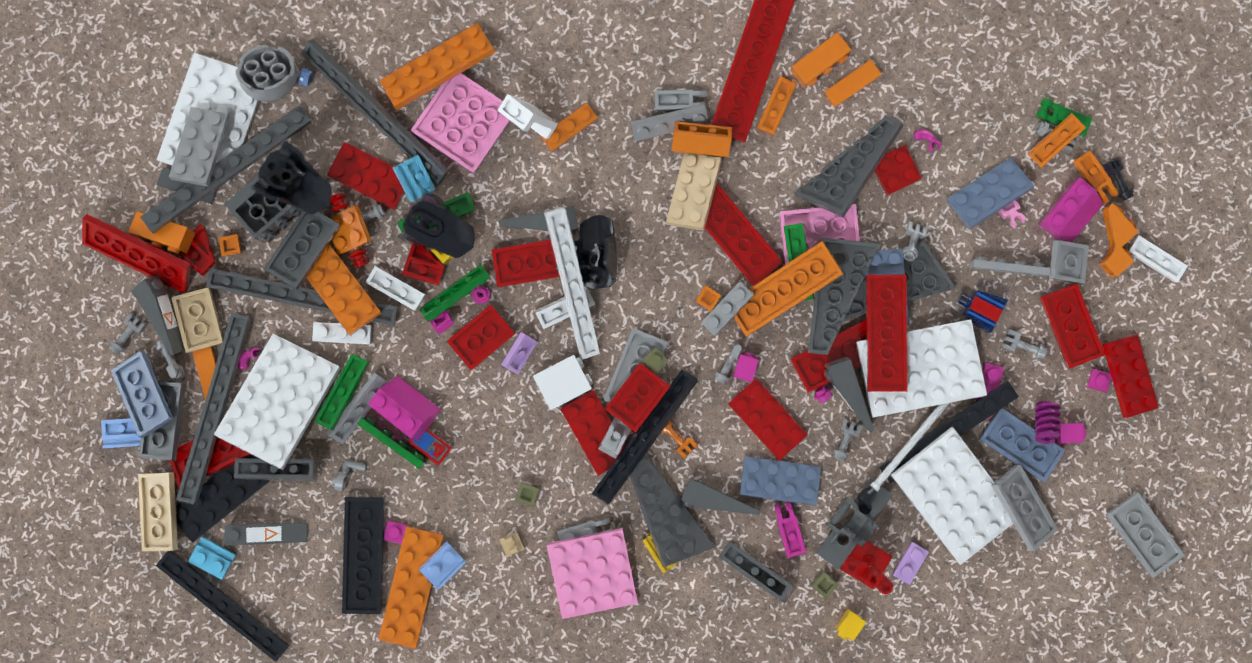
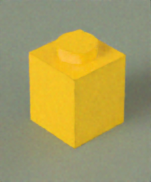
M847 609L835 626L838 630L837 635L845 641L848 638L854 641L867 622L850 609Z

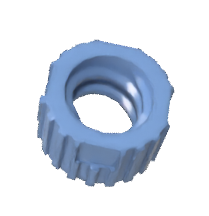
M302 68L298 84L306 87L309 86L313 77V71Z

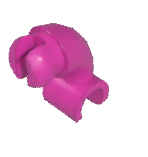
M919 129L913 133L916 141L922 139L930 142L928 145L930 152H933L932 144H936L938 150L940 149L941 143L936 140L930 131Z
M253 348L242 353L238 369H248L249 359L251 357L258 359L259 357L255 353L257 350H262V348Z

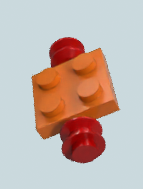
M341 193L334 194L330 200V203H333L334 206L331 211L338 214L330 217V219L340 225L332 238L337 255H343L352 251L349 258H354L355 261L352 266H357V268L368 265L367 261L370 258L365 257L367 250L360 249V246L372 240L359 206L356 205L347 209L349 203L344 202L346 195Z

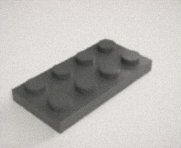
M302 211L264 267V270L298 290L340 225L320 212L310 215Z
M158 381L174 419L146 437L141 438L138 457L176 461L186 384Z

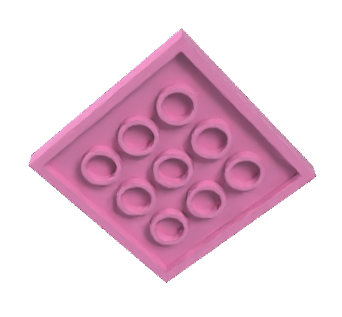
M460 73L441 85L410 131L475 174L510 123V120L498 111L503 102L502 100Z
M852 204L844 218L820 207L779 212L785 265L789 263L784 226L804 223L808 250L820 243L822 238L860 242L856 204Z
M623 528L547 543L562 619L638 604Z

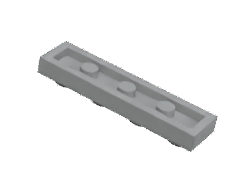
M705 104L630 122L634 141L674 132L675 121L709 124Z
M976 257V259L970 261L969 269L1040 277L1050 276L1051 268H1047L1045 264L1033 263V266H1029L1023 261H1014V264L1007 263L1005 259H995V262L987 261V257Z
M374 372L346 407L334 430H328L326 433L343 444L358 426L359 420L365 417L372 408L368 405L370 400L388 381Z

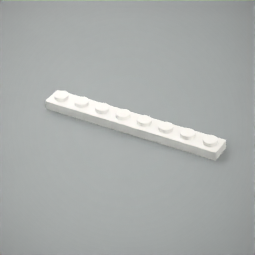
M561 207L544 214L579 356L583 360L598 355L600 352L566 210Z

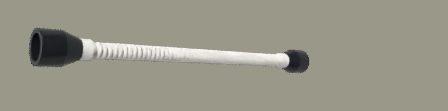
M949 403L938 405L937 409L930 414L929 418L925 420L926 422L921 425L915 435L910 438L904 448L889 463L890 465L878 476L879 478L872 482L870 486L862 489L856 497L861 503L867 507L870 506L883 481L890 476L894 468L899 465L905 455L910 452L916 442L920 440L919 438L926 433L930 425L935 422Z

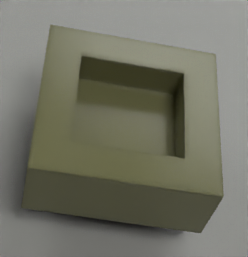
M656 347L642 360L654 374L669 362Z
M521 482L515 501L533 507L540 488Z
M823 571L810 586L827 599L838 584Z

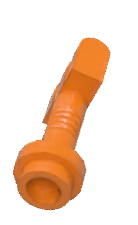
M669 421L661 433L664 434L666 432L679 445L675 450L686 459L687 455L682 451L686 449L691 454L693 451L688 445L691 443L694 448H697L698 445L689 436L684 440L671 427L673 423Z

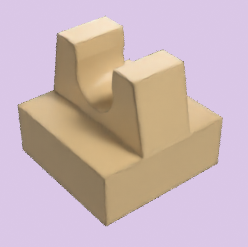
M518 532L500 539L507 557L525 550Z

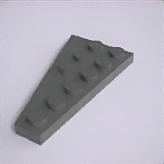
M885 116L868 131L866 136L861 140L855 141L853 143L854 146L848 151H843L822 169L823 172L807 181L808 184L801 190L795 191V196L844 218L902 130L903 123Z
M822 238V241L831 252L844 275L815 293L808 353L828 355L880 244Z
M924 241L916 245L918 256L915 260L908 261L904 259L908 302L956 288ZM866 280L862 282L845 319L866 314Z
M644 455L629 477L662 567L715 548L647 456Z

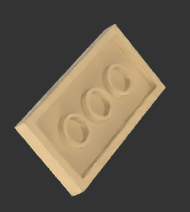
M684 153L666 219L667 225L704 231L722 164L720 157Z
M174 472L138 474L142 551L178 550Z

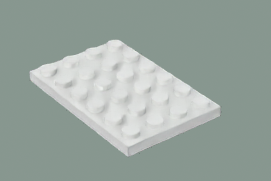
M194 53L157 161L173 165L190 107L226 113L230 117L216 163L245 144L259 101L248 96L241 88L236 76L238 67ZM232 179L226 182L225 184L230 185Z
M971 319L907 332L908 392H867V340L856 342L872 418L987 395Z
M272 334L214 435L283 470L341 368Z
M952 427L891 474L902 491L960 565L1013 524L991 486L995 482Z

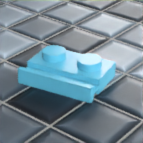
M415 155L393 167L410 202L422 197L423 188L430 192L435 190L419 155Z
M202 536L188 562L222 580L237 554Z

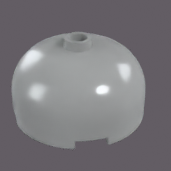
M261 45L250 49L242 55L236 70V76L241 88L248 96L258 101L271 102L285 97L293 89L297 79V70L291 54L286 49L280 46L275 48Z

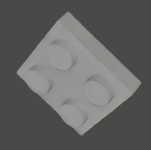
M1054 240L1049 279L1085 284L1089 246Z

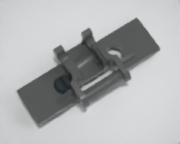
M870 479L864 488L870 486L874 481ZM880 486L874 501L869 507L865 506L857 498L853 502L848 497H845L844 503L830 522L827 521L826 523L833 531L817 551V554L839 570L853 549L858 544L864 547L869 537L878 528L879 525L874 521L893 494ZM852 505L856 508L853 517L846 526L842 527L841 530L836 527ZM842 534H846L849 538L846 545H840L838 542V538Z

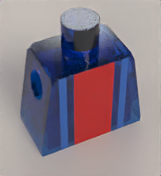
M978 290L974 291L971 297L962 292L957 303L966 307L962 316L968 320L971 319L972 323L985 333H992L1008 300Z

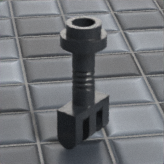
M1114 158L1103 165L1105 172L1108 176L1113 175L1121 191L1118 195L1119 198L1125 201L1133 197V188L1128 189L1120 173L1124 169L1120 159Z

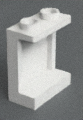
M507 94L498 109L501 114L523 131L528 132L531 127L545 139L550 138L558 125L557 122L533 104Z
M572 355L533 376L550 410L592 389L590 385L593 382L589 374L585 375L581 369L585 366L580 357L576 358L575 355Z

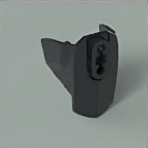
M286 140L283 141L279 150L268 155L259 168V180L251 187L270 200L295 206L310 215L323 210L329 205L332 192L331 184L315 171L307 162L302 152ZM276 164V169L272 171L271 165ZM286 174L291 175L289 180L285 177Z
M423 188L422 200L412 205L403 222L404 232L398 234L397 237L412 245L425 246L454 258L465 255L474 247V227L456 215L445 205L440 197ZM416 216H420L419 221L416 222Z
M595 215L580 224L579 240L573 241L583 285L591 290L609 288L616 282L617 251L613 220L603 215Z

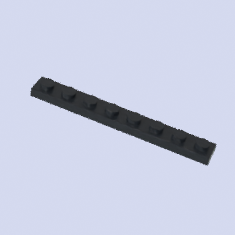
M683 370L679 372L671 383L670 388L591 493L594 497L607 505L611 503L698 382L696 377Z
M1006 380L988 392L986 396L981 397L918 440L891 474L951 427L955 429L959 436H962L1017 399L1019 396L1009 381ZM894 457L879 467L882 472L890 465L889 463L893 461ZM891 474L887 478L890 484L895 481Z
M167 551L156 566L275 662L281 658L290 646L173 551Z

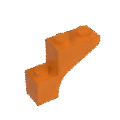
M1112 203L1107 205L1102 211L1109 239V251L1099 265L1111 278L1118 277L1135 262L1131 258V253L1127 249H1123L1122 246L1138 233L1135 223L1123 215V210L1118 205Z

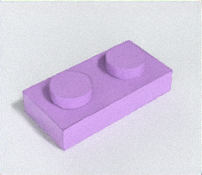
M521 332L501 365L519 374L538 342Z
M911 541L892 575L910 585L929 552Z

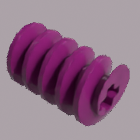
M1040 401L1035 404V441L1042 444H1052L1055 442L1054 439L1060 437V433L1056 432L1060 430V426L1056 424L1060 423V419L1057 417L1061 413L1057 410L1061 406L1050 401Z

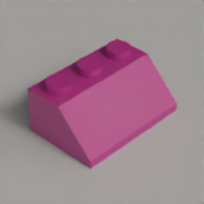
M1079 177L1070 183L1038 225L1056 240L1072 243L1102 207L1103 202L1096 190Z
M399 376L382 386L368 403L370 407L404 434L417 441L420 440L441 412L439 407Z

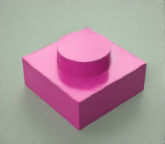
M446 310L440 313L436 319L430 321L438 335L454 325Z
M1091 369L1087 388L1107 393L1111 374Z
M388 520L383 540L402 544L407 525Z

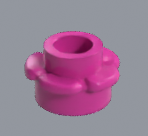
M483 285L477 286L471 294L474 302L477 304L487 303L490 290Z
M823 385L817 388L814 399H817L820 403L829 400L832 397L830 387Z

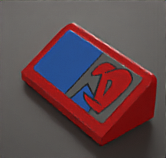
M428 429L419 441L410 439L408 442L409 445L437 466L443 462L452 449L451 446Z

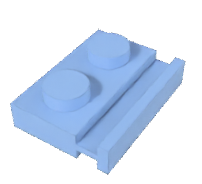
M131 418L101 420L103 448L140 446L141 438L138 437Z
M445 542L418 570L439 590L466 561L449 543Z

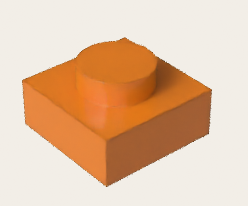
M238 234L218 237L222 257L242 254L240 236Z
M705 285L695 302L711 312L721 295Z

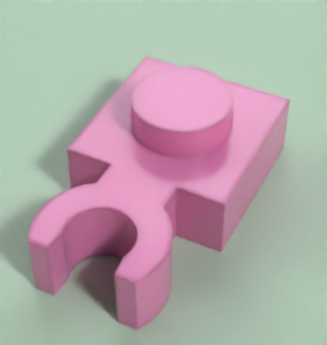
M1016 200L998 211L1004 220L1008 217L1010 218V225L1014 229L1017 227L1015 219H1020L1022 223H1025L1026 220L1022 213H1018L1021 207Z

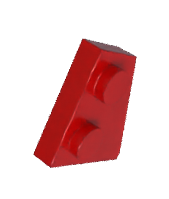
M200 223L193 230L195 236L187 254L179 252V255L186 262L190 263L200 275L204 276L217 262L206 229Z
M412 245L402 275L439 286L445 267L422 246Z

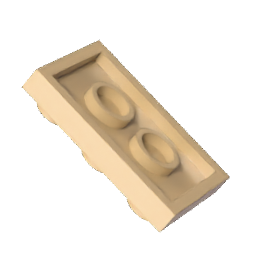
M208 287L171 297L186 353L223 343L224 337L211 288Z

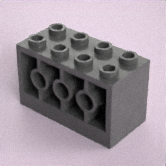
M276 164L271 165V170L273 171L276 169ZM258 174L224 205L254 239L265 243L266 241L271 242L277 236L275 233L280 229L287 228L291 224L290 220L294 216L298 217L303 210L280 201L275 203V200H270L253 190L251 187L259 180ZM285 175L287 180L290 179L291 175Z

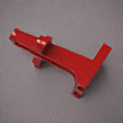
M868 541L864 547L858 544L839 568L871 589L876 587L883 595H888L893 590L892 581L883 574L893 556Z

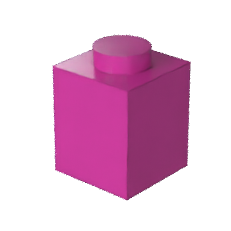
M744 352L743 355L740 354L732 377L752 382L759 360L754 359V354Z
M1083 423L1056 424L1060 426V430L1056 431L1060 433V437L1055 439V443H1084L1086 428L1083 427Z

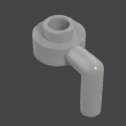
M345 460L341 471L333 477L332 485L334 489L343 492L347 485L349 469L365 472L367 464Z

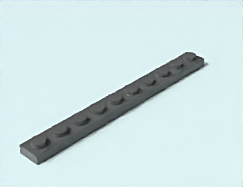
M314 39L309 40L302 55L408 158L419 155L430 179L436 185L441 183L449 170Z
M299 105L216 163L208 187L188 183L140 218L154 234L278 147L284 140H288L312 123L311 119Z
M210 268L206 287L332 313L316 290L299 287L297 290L288 284ZM374 302L382 314L372 321L395 326L399 307Z
M231 313L176 498L178 501L194 505L198 504L217 439L214 433L223 419L252 320L248 316Z

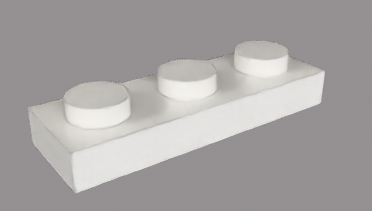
M1139 235L1135 237L1128 248L1133 257L1175 283L1179 281L1188 267Z
M376 266L365 282L414 311H417L425 297V294Z
M585 286L588 306L591 307L595 303L587 286ZM565 296L535 310L543 329L570 317Z
M313 322L312 341L371 345L372 325H365L350 336L339 323Z

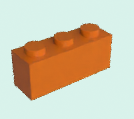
M837 32L794 64L790 71L803 88L807 85L812 87L819 81V76L822 74L828 75L834 70L833 66L839 62L841 65L848 60L851 49Z
M675 121L672 151L729 157L732 127Z
M136 212L128 233L144 242H150L152 246L159 249L166 247L168 248L167 251L177 255L179 252L187 254L195 232L188 227L170 222L153 234L140 218L144 213Z

